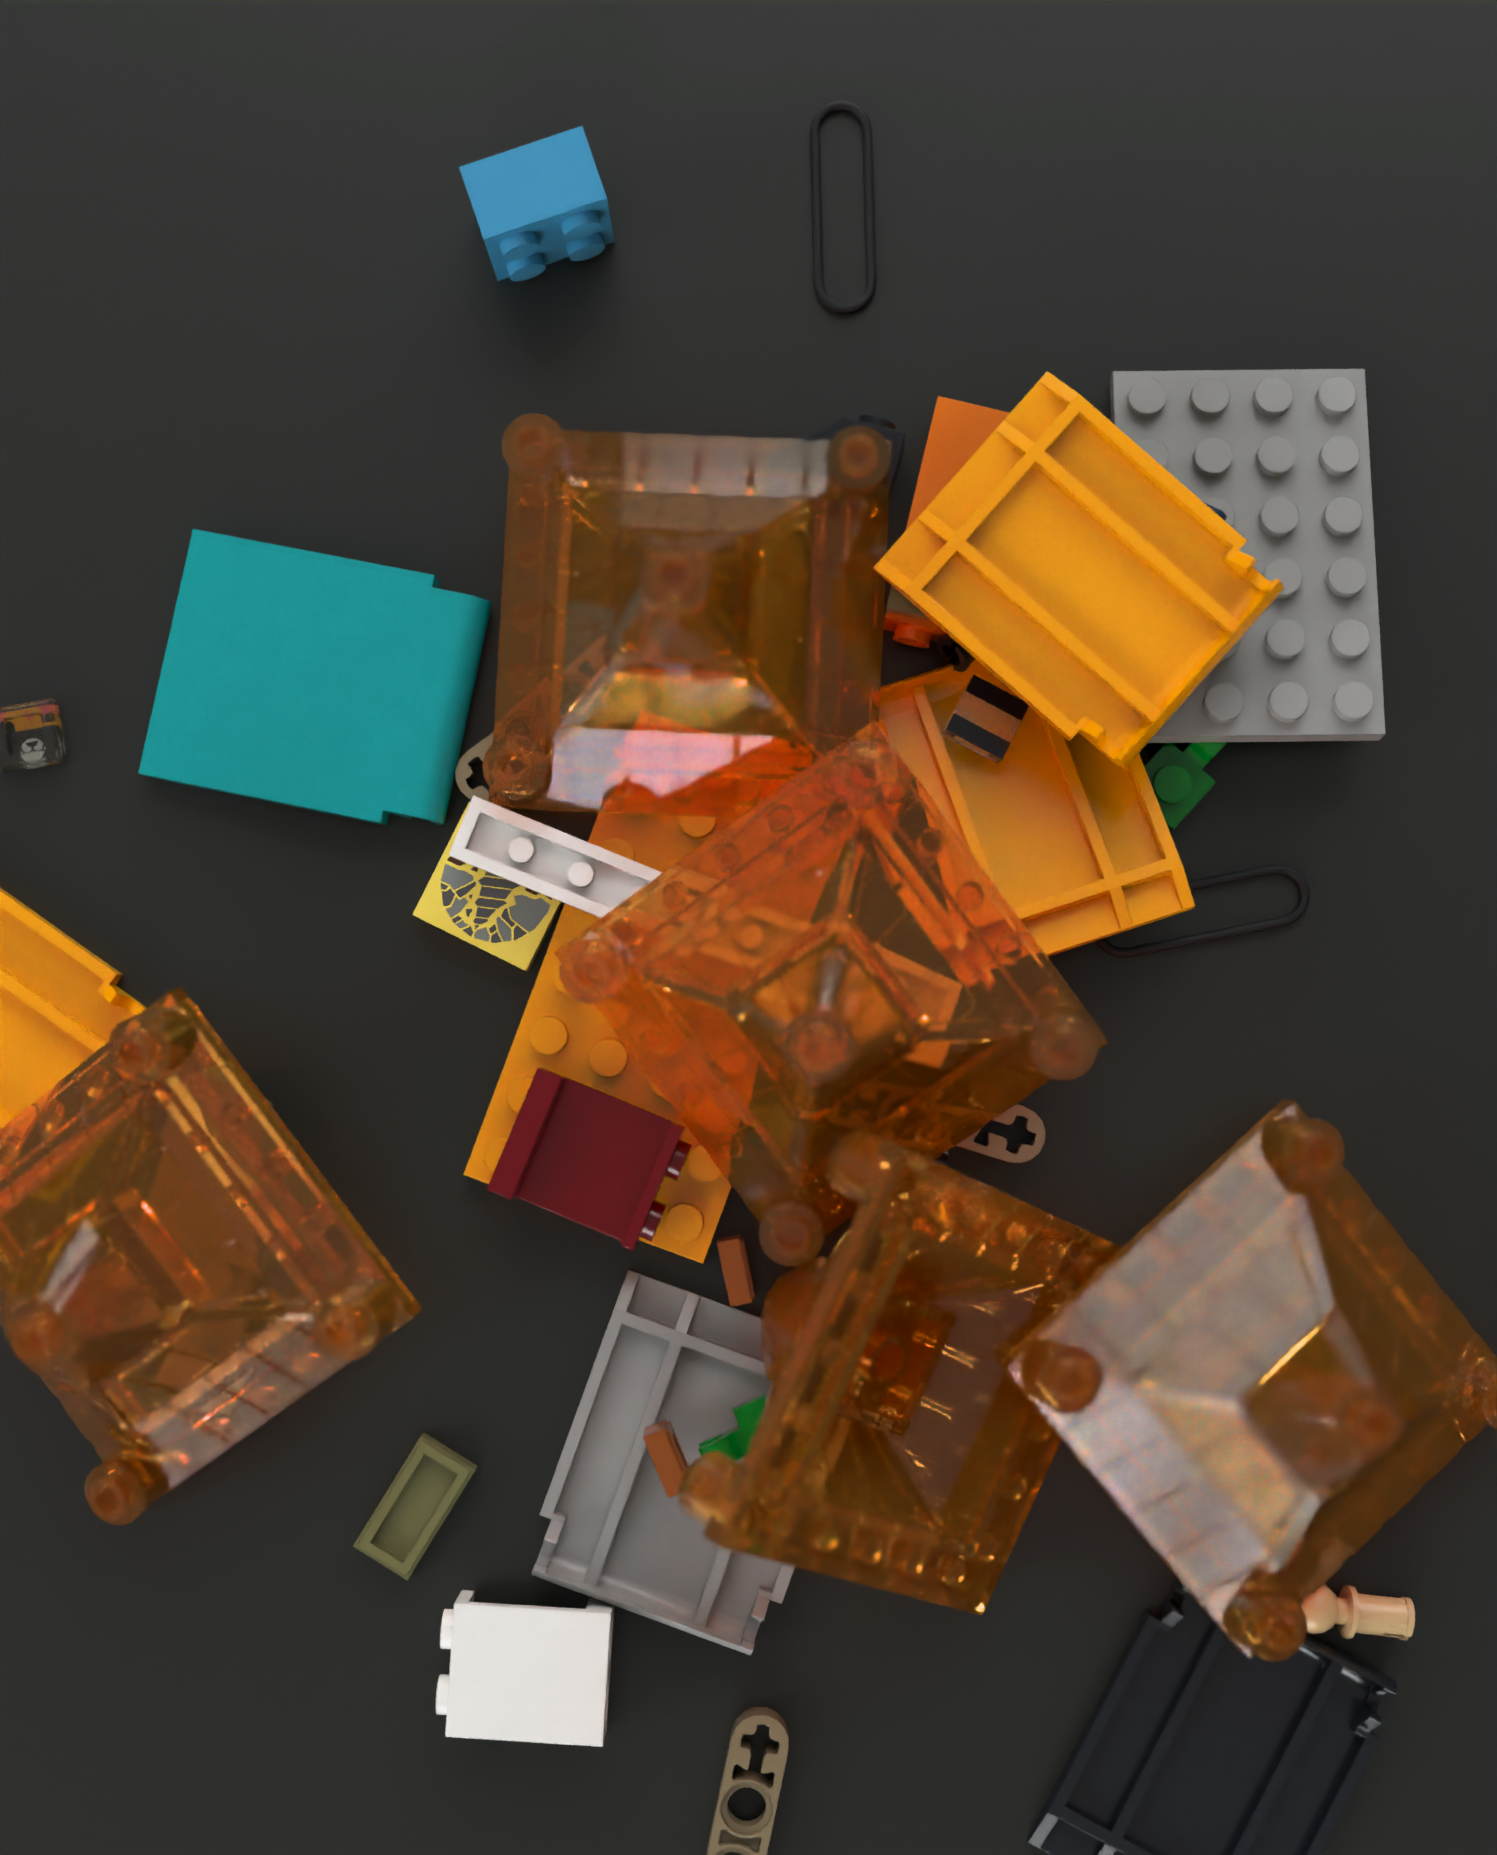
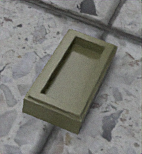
M423 1433L353 1547L405 1580H408L478 1466L428 1434Z

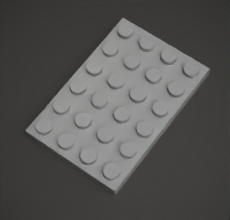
M1365 369L1113 371L1110 378L1111 422L1202 502L1222 510L1227 516L1225 522L1247 540L1239 551L1256 559L1254 567L1262 576L1270 581L1279 579L1284 586V590L1148 743L1380 741L1386 734Z

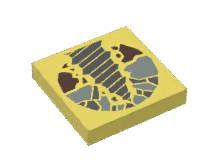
M469 802L412 915L528 972L562 902L449 856L451 847L469 807Z

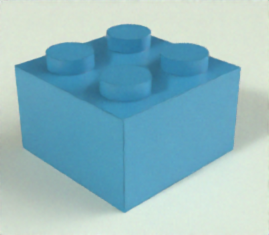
M583 126L459 167L497 281L508 277L512 281L531 279L541 274L546 269L545 265L568 257L571 261L587 260L603 252L606 244L615 242L607 196Z

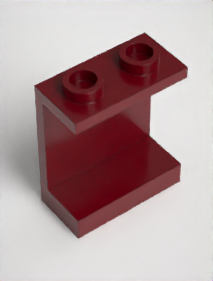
M537 1068L487 1190L510 1200L517 1197L620 1240L622 1241V1247L633 1251L640 1237L649 1241L653 1240L667 1206L656 1201V1197L665 1176L677 1181L690 1151L691 1144L681 1140L686 1128L685 1126L546 1068Z

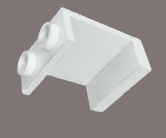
M462 1590L454 1603V1609H444L441 1622L440 1648L451 1649L449 1675L440 1674L436 1693V1715H447L445 1737L603 1747L607 1731L615 1606L595 1598H589L586 1609L474 1602L475 1591Z

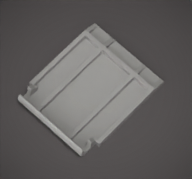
M628 1269L539 1514L551 1519L531 1575L751 1656L761 1621L763 1622L765 1619L769 1600L780 1604L784 1600L855 1400L868 1356ZM791 1382L818 1445L758 1471L751 1453L720 1470L708 1473L698 1450L700 1448L698 1444L739 1426L732 1407ZM664 1419L667 1422H671L692 1472L690 1490L669 1499L643 1439L645 1427Z

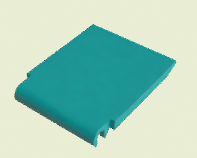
M193 529L138 774L386 826L389 813L408 819L415 817L438 825H444L492 603L473 595L439 589L440 580L433 574Z

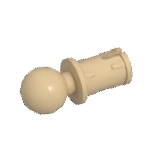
M1316 1581L1306 1582L1295 1587L1289 1595L1287 1611L1290 1620L1300 1631L1311 1635L1324 1633L1333 1628L1335 1624H1337L1340 1636L1345 1639H1351L1355 1633L1394 1637L1407 1641L1408 1637L1411 1638L1414 1631L1415 1609L1412 1599L1409 1597L1396 1598L1358 1593L1356 1588L1351 1585L1343 1586L1339 1597H1336L1327 1585Z

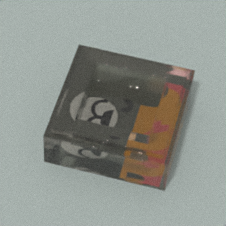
M50 698L0 707L1 772L12 773L68 763L58 701Z

